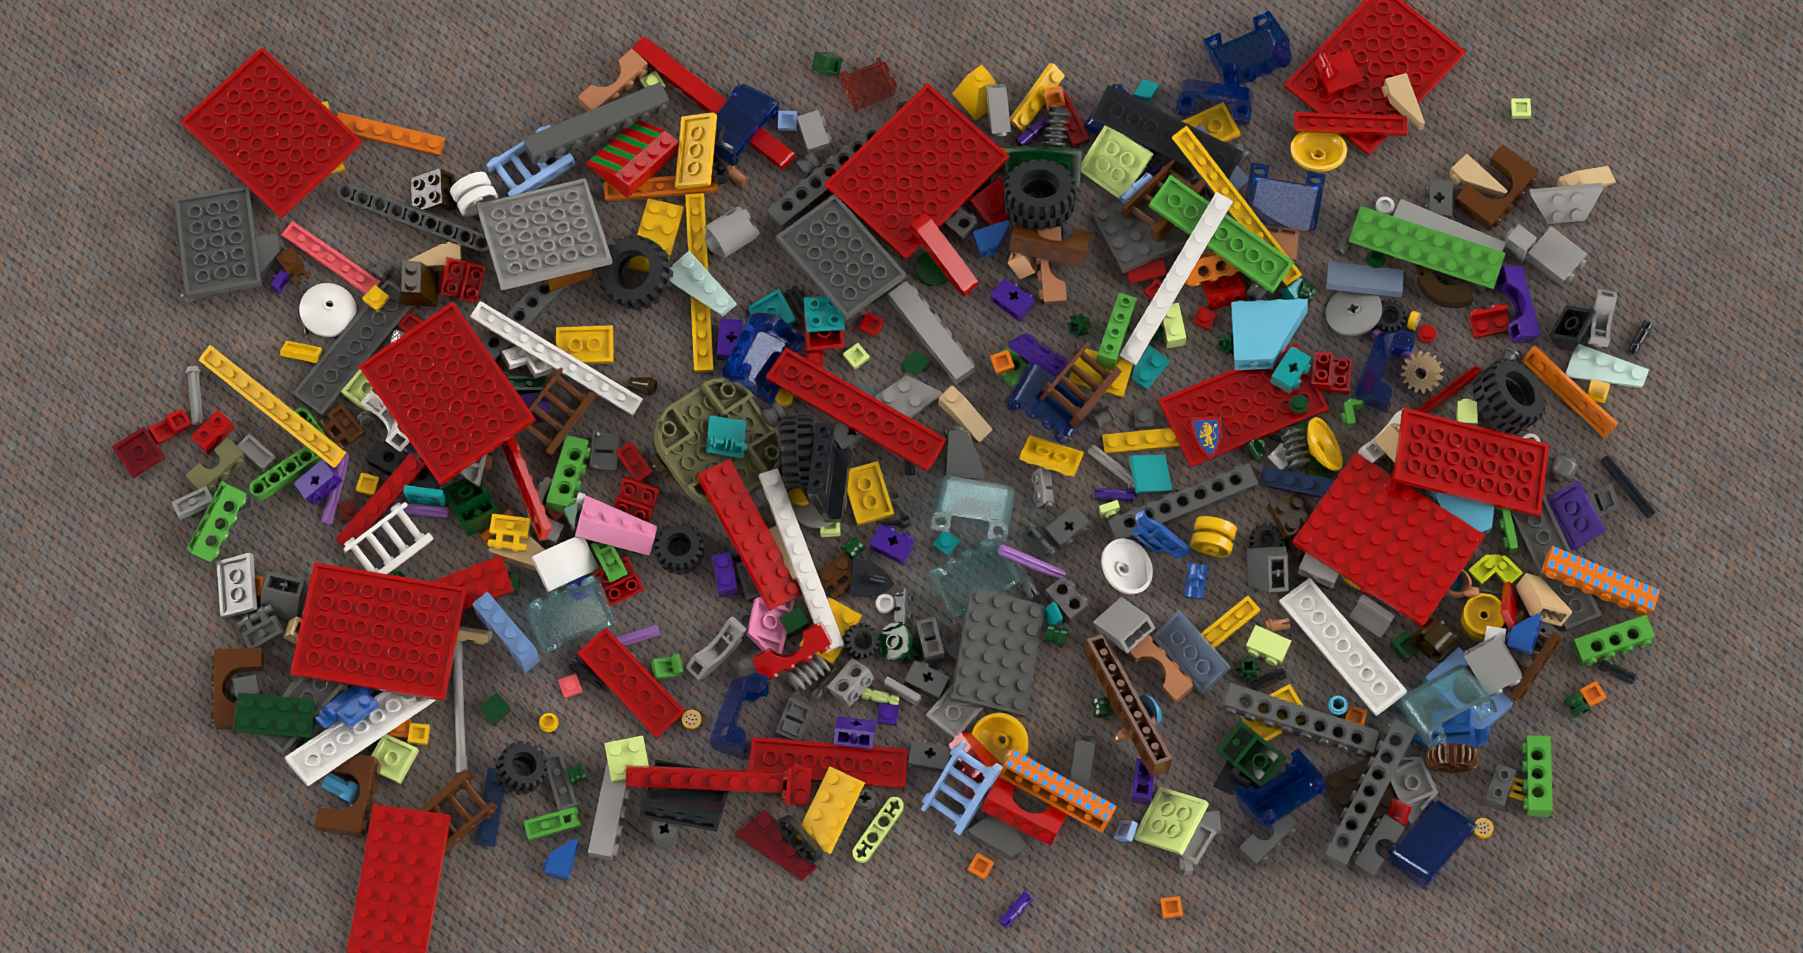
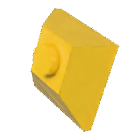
M983 65L969 73L952 93L975 121L988 112L985 86L996 85L994 78Z

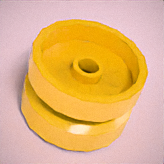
M1200 516L1196 518L1194 526L1196 533L1192 534L1190 547L1197 552L1215 557L1230 556L1233 547L1231 541L1235 539L1237 527L1229 521L1216 517Z
M1485 593L1470 598L1460 617L1463 632L1475 641L1484 642L1487 626L1502 628L1505 621L1500 613L1501 601L1497 597Z

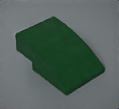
M464 478L442 489L468 537L489 527L492 514L500 515L482 480L480 487Z
M1241 719L1216 749L1219 754L1239 768L1241 772L1261 788L1266 786L1287 759L1284 754Z

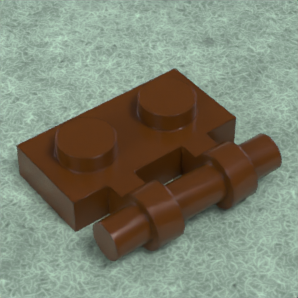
M340 404L327 414V417L331 420L327 424L323 420L317 423L324 434L343 450L346 449L342 444L344 440H347L351 445L366 434L343 404ZM335 427L340 432L338 436L332 432V429Z
M845 552L817 572L825 591L831 586L834 588V591L829 593L832 599H836L838 596L842 597L851 585L853 562ZM846 576L848 580L839 585L837 582Z

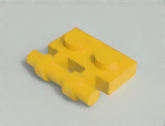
M492 514L489 533L497 536L496 540H488V547H494L495 550H502V548L511 549L512 552L527 551V544L520 543V539H528L531 518ZM503 536L514 537L513 542L503 541Z

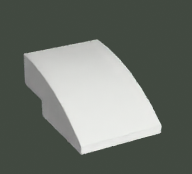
M574 537L531 557L547 592L553 591L599 569L585 538Z

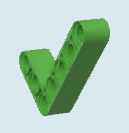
M298 408L295 410L300 416H306V421L324 434L307 409ZM305 446L252 481L249 486L252 497L257 501L267 499L308 472L322 458ZM306 456L312 457L310 461H303ZM289 467H296L293 472H287ZM274 477L280 478L276 483L271 482ZM257 488H264L261 493H255Z

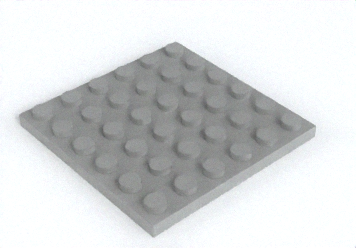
M586 178L476 204L501 291L612 264V258Z

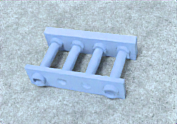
M547 125L546 127H541L535 133L545 130L551 126ZM522 141L499 157H493L487 164V168L490 174L495 170L498 172L510 189L507 193L509 197L539 189L573 167L575 161L570 153L566 156H555L557 160L551 165H547L545 162L537 163L541 171L536 175H531L518 157L526 151L524 141ZM511 160L525 178V182L520 185H516L503 168V165Z
M965 741L953 747L950 755H952L950 761L931 793L928 792L923 798L922 802L924 805L921 808L922 811H926L932 806L955 821L954 824L957 826L954 832L958 835L967 830L1003 769L998 763L992 767H986L963 751L967 745ZM960 758L983 773L985 777L983 782L977 783L954 768L957 760ZM949 774L974 790L973 792L976 794L973 799L966 798L945 784ZM940 790L964 805L966 811L963 815L957 814L935 799Z

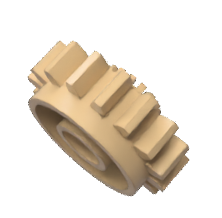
M1419 351L1417 356L1413 353L1410 355L1411 359H1405L1407 364L1402 365L1401 368L1405 372L1401 373V376H1406L1403 383H1409L1408 389L1415 387V393L1419 392L1420 389L1422 393H1426L1427 388L1431 392L1434 390L1433 385L1436 387L1440 385L1437 380L1443 379L1440 373L1444 369L1439 366L1441 361L1437 362L1435 360L1436 355L1431 357L1430 352H1426L1423 355L1422 351ZM1419 368L1425 370V377L1419 374Z

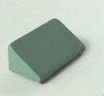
M577 503L564 508L565 518L573 536H575L580 518Z

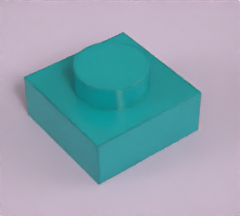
M943 530L933 543V547L948 557L960 540L946 530Z

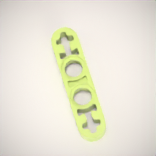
M891 797L887 800L853 849V858L856 862H867L904 809V803L900 798ZM896 802H898V807L900 809H894V811L892 812L894 818H892L888 814L892 808L890 804H895ZM886 817L890 823L886 827H881L878 824L879 819ZM870 833L878 835V840L875 843H870L867 840V836ZM862 842H865L867 846L872 847L871 850L868 847L865 850L866 857L861 856L860 858H858L857 851H862L865 847V845L862 844Z

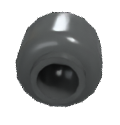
M1563 453V455L1558 454L1550 466V471L1554 473L1552 477L1560 482L1572 480L1579 468L1576 463L1577 459L1567 453Z

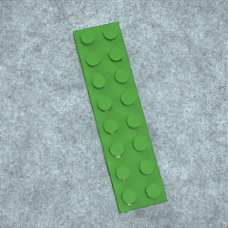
M1170 175L1148 206L1191 236L1210 202ZM1227 214L1223 217L1206 246L1271 293L1275 291L1294 264V261Z
M1360 206L1349 239V243L1490 289H1494L1505 256L1504 252Z

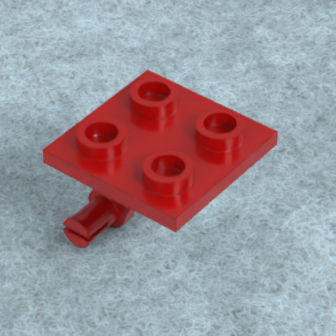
M1349 49L1330 56L1322 53L1318 56L1319 59L1314 61L1328 94L1363 82Z

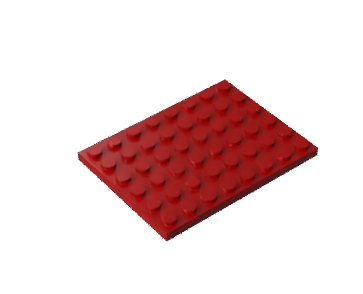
M1364 0L1284 84V88L1315 113L1403 116L1389 103L1388 97L1383 95L1382 87L1384 86L1385 79L1407 73L1419 104L1464 57L1466 51L1404 1ZM1349 49L1363 82L1328 94L1314 61L1318 60V56L1322 53L1330 56ZM1342 134L1367 156H1370L1388 137L1384 135Z
M263 47L254 53L180 121L192 135L280 219L363 144L360 138Z
M927 83L824 183V187L833 195L838 196L848 209L901 257L907 260L922 245L910 230L909 224L922 213H926L935 225L940 228L1007 162L1010 156Z
M451 302L358 365L440 486L536 421L533 414L454 302Z
M1355 452L1293 539L1292 544L1421 627H1424L1486 535L1408 485L1392 481V475Z
M314 562L290 674L292 676L445 701L467 588Z

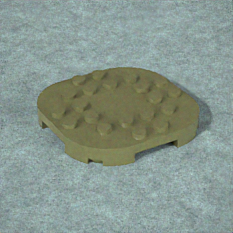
M724 378L706 381L677 402L672 403L660 415L655 425L654 443L660 458L685 493L691 499L704 506L713 507L696 477L699 473L731 459L747 491L750 492L761 484L759 474L778 469L781 464V441L778 429L776 427L773 429L752 399L754 395L739 382L724 380ZM709 415L746 421L745 443H747V450L744 451L743 458L706 453Z

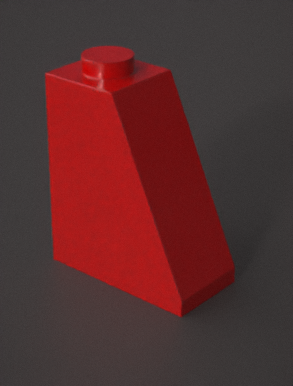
M960 732L954 736L953 741L948 745L952 750L956 744L960 745L965 741L967 743L963 750L965 753L986 767H992L996 763L1003 767V764L972 734ZM959 758V761L973 780H984L983 773Z

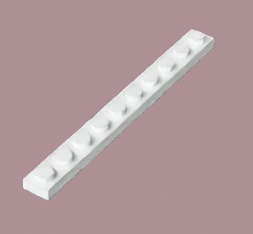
M1218 192L1215 193L1119 355L1120 357L1134 365L1137 364L1233 201Z
M481 301L470 316L472 320L555 370L560 367L563 368L562 374L634 416L643 401V398Z
M774 469L759 474L760 482L814 625L822 621L833 641L830 649L826 652L843 647L842 637L779 471Z

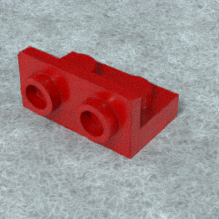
M1238 273L1233 276L1220 277L1215 281L1202 282L1209 310L1229 306L1231 302L1246 300L1245 288Z
M1496 304L1489 309L1483 310V308L1473 310L1470 313L1469 322L1474 339L1509 332L1508 306Z
M789 764L788 770L784 769L783 781H787V788H783L782 800H786L785 806H790V804L810 805L813 765Z

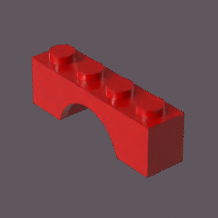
M821 621L804 630L803 645L792 654H780L772 648H768L753 656L752 662L762 680L766 678L771 680L779 675L778 672L783 669L789 671L796 667L795 663L801 660L804 663L812 659L814 653L819 651L821 654L829 650L833 641L823 622Z

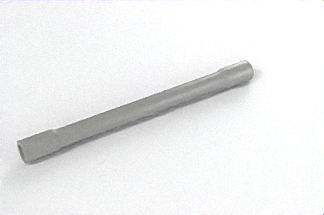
M457 641L452 663L456 775H459L464 769L468 771L465 744L462 641Z

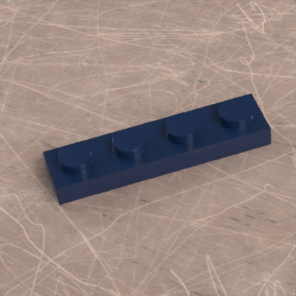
M1263 466L1259 485L1323 498L1335 479Z
M488 767L483 800L487 805L490 802L497 804L498 808L491 818H485L478 825L476 845L492 847L496 845L505 790L501 787L503 783H498L497 781L499 776L495 775L497 768Z

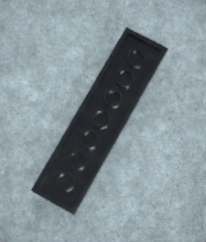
M1107 85L1091 118L1196 170L1172 139V136L1187 126L1228 179H1230L1243 151L1110 85Z

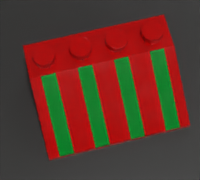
M638 121L618 134L586 163V166L628 198L677 155L679 141L663 129Z

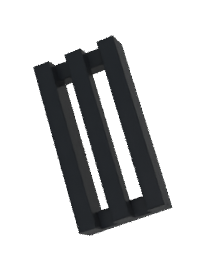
M795 285L792 289H787L783 295L785 299L786 296H789L802 320L799 321L793 311L798 320L796 325L800 326L804 324V315L792 293L795 292L803 307L804 298Z

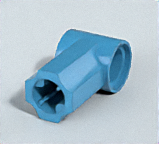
M332 773L326 775L321 786L324 790L338 796L341 801L350 803V806L357 801L360 794L359 785L351 781L347 782Z

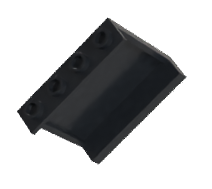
M816 423L807 495L824 522H843L852 456L850 449H838L833 441L835 423Z
M655 759L654 765L660 767L700 768ZM648 787L646 796L641 801L640 818L717 832L730 791Z

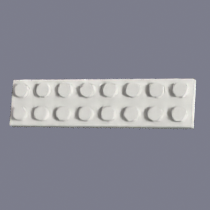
M1311 578L1279 600L1283 608L1376 716L1407 693L1403 685Z
M383 691L374 697L379 702V707L351 729L341 721H338L287 755L285 760L302 781L309 786L436 700Z

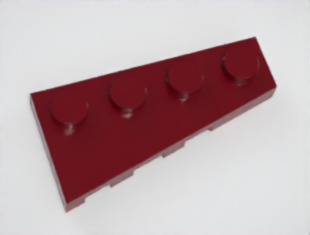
M766 809L736 834V837L745 841L802 881L817 869L814 863H807L780 833L776 820Z

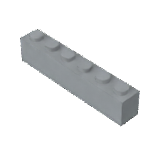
M1403 199L1400 200L1393 215L1394 217L1501 252L1506 244L1504 241Z
M905 281L888 293V300L955 385L959 384L974 373V361L970 356L966 357L959 342L955 343L951 338L950 330L947 327L943 328L936 313L932 314L925 299L921 300L917 295L919 293L915 286L909 285Z
M608 760L588 855L589 857L612 861L613 855L617 856L619 844H616L617 836L621 837L623 825H620L621 818H625L627 807L624 806L625 799H629L631 788L625 785L626 780L611 781Z

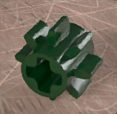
M1083 313L1070 316L1072 321L1067 323L1069 333L1075 334V337L1088 334L1087 329L1092 327L1089 317L1083 316Z
M1249 656L1244 661L1239 659L1238 662L1241 666L1236 667V671H1240L1239 678L1244 676L1247 678V681L1252 676L1257 678L1255 671L1260 670V666H1256L1257 659H1249ZM1245 666H1246V667H1249V666L1252 667L1251 670H1250V669H1248L1247 671L1244 670V669H1245Z

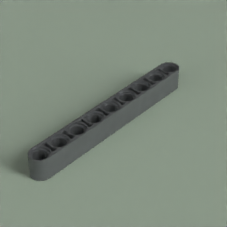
M344 183L337 188L338 197L344 201L475 250L489 251L488 244L485 248L481 244V240L485 238V234L482 231L353 183ZM346 187H349L351 190L349 196L345 194ZM364 193L368 197L366 203L362 201V195ZM381 199L385 203V207L383 209L379 207V201ZM397 206H400L402 209L400 216L396 213ZM415 212L419 215V220L417 222L413 220V214ZM431 219L436 221L435 228L430 226ZM449 225L453 227V233L451 235L447 232V227ZM466 231L470 233L469 241H466L464 238Z

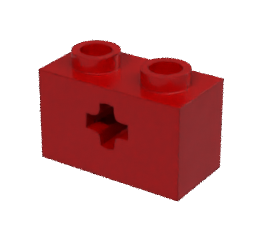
M217 410L191 435V438L208 455L235 428L232 422Z

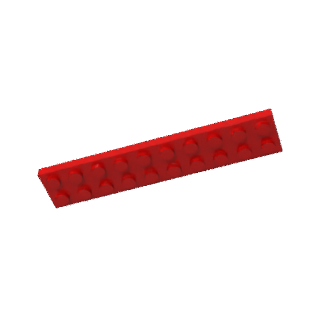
M785 348L765 377L766 381L926 472L947 443V439L788 348Z

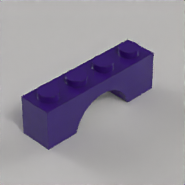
M1503 266L1499 271L1496 285L1498 291L1508 296L1515 307V319L1508 325L1512 343H1530L1540 337L1541 333L1523 267Z

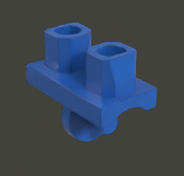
M1188 563L1185 598L1204 599L1207 565Z

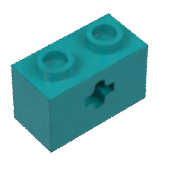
M1291 346L1273 373L1270 383L1289 394L1293 389L1297 390L1302 381L1300 379L1302 374L1306 375L1312 366L1309 364L1311 357Z

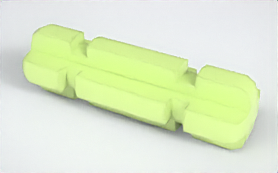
M866 688L861 694L862 699H872L874 702L890 703V705H898L900 699L898 695H889V693L877 690L871 691L869 688Z

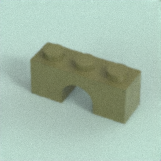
M226 438L214 449L216 456L220 459L217 467L206 469L198 463L185 475L188 482L196 490L207 486L209 492L212 493L216 488V484L220 481H225L234 468L238 469L244 464V459H246L244 453L229 438Z

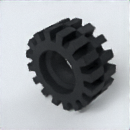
M1384 299L1381 302L1382 314L1391 311L1396 315V321L1386 323L1383 321L1381 314L1374 328H1378L1385 334L1390 333V335H1393L1395 332L1397 334L1405 325L1407 314H1405L1406 309H1403L1402 303L1397 304V300L1391 302L1392 299H1388L1386 302Z
M1266 522L1263 525L1258 524L1250 534V548H1265L1259 542L1260 537L1263 535H1270L1274 539V544L1271 547H1283L1284 538L1277 525L1274 527L1273 523H1269V525H1266Z
M861 623L850 626L849 629L845 630V635L842 636V639H844V651L848 652L847 655L853 656L854 659H864L873 655L874 651L878 649L877 644L880 643V640H877L879 635L875 634L876 629L871 628L869 624ZM857 634H863L867 638V645L863 649L856 647L854 643V638Z

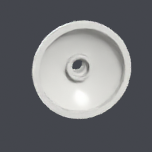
M322 283L311 287L303 295L299 313L303 324L311 332L323 337H335L341 335L354 320L357 308L354 298L346 289L336 284ZM331 303L332 307H327L326 304Z
M1120 538L1112 541L1105 547L1101 560L1102 569L1105 577L1115 589L1125 594H1138L1149 586L1153 575L1152 563L1147 552L1138 543L1130 539Z

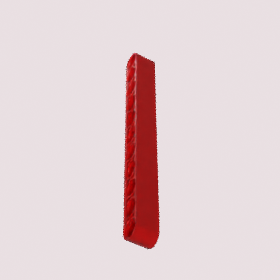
M642 36L631 48L660 77L666 78L667 82L674 88H679L683 95L690 100L693 99L696 102L695 104L704 111L707 110L709 113H715L718 122L721 121L724 124L723 126L729 131L738 134V138L746 144L752 145L756 152L766 156V159L774 166H779L781 171H784L796 158L795 154L788 147L648 38Z

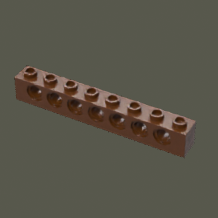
M1105 634L1087 639L1084 654L1151 777L1169 771L1172 757Z

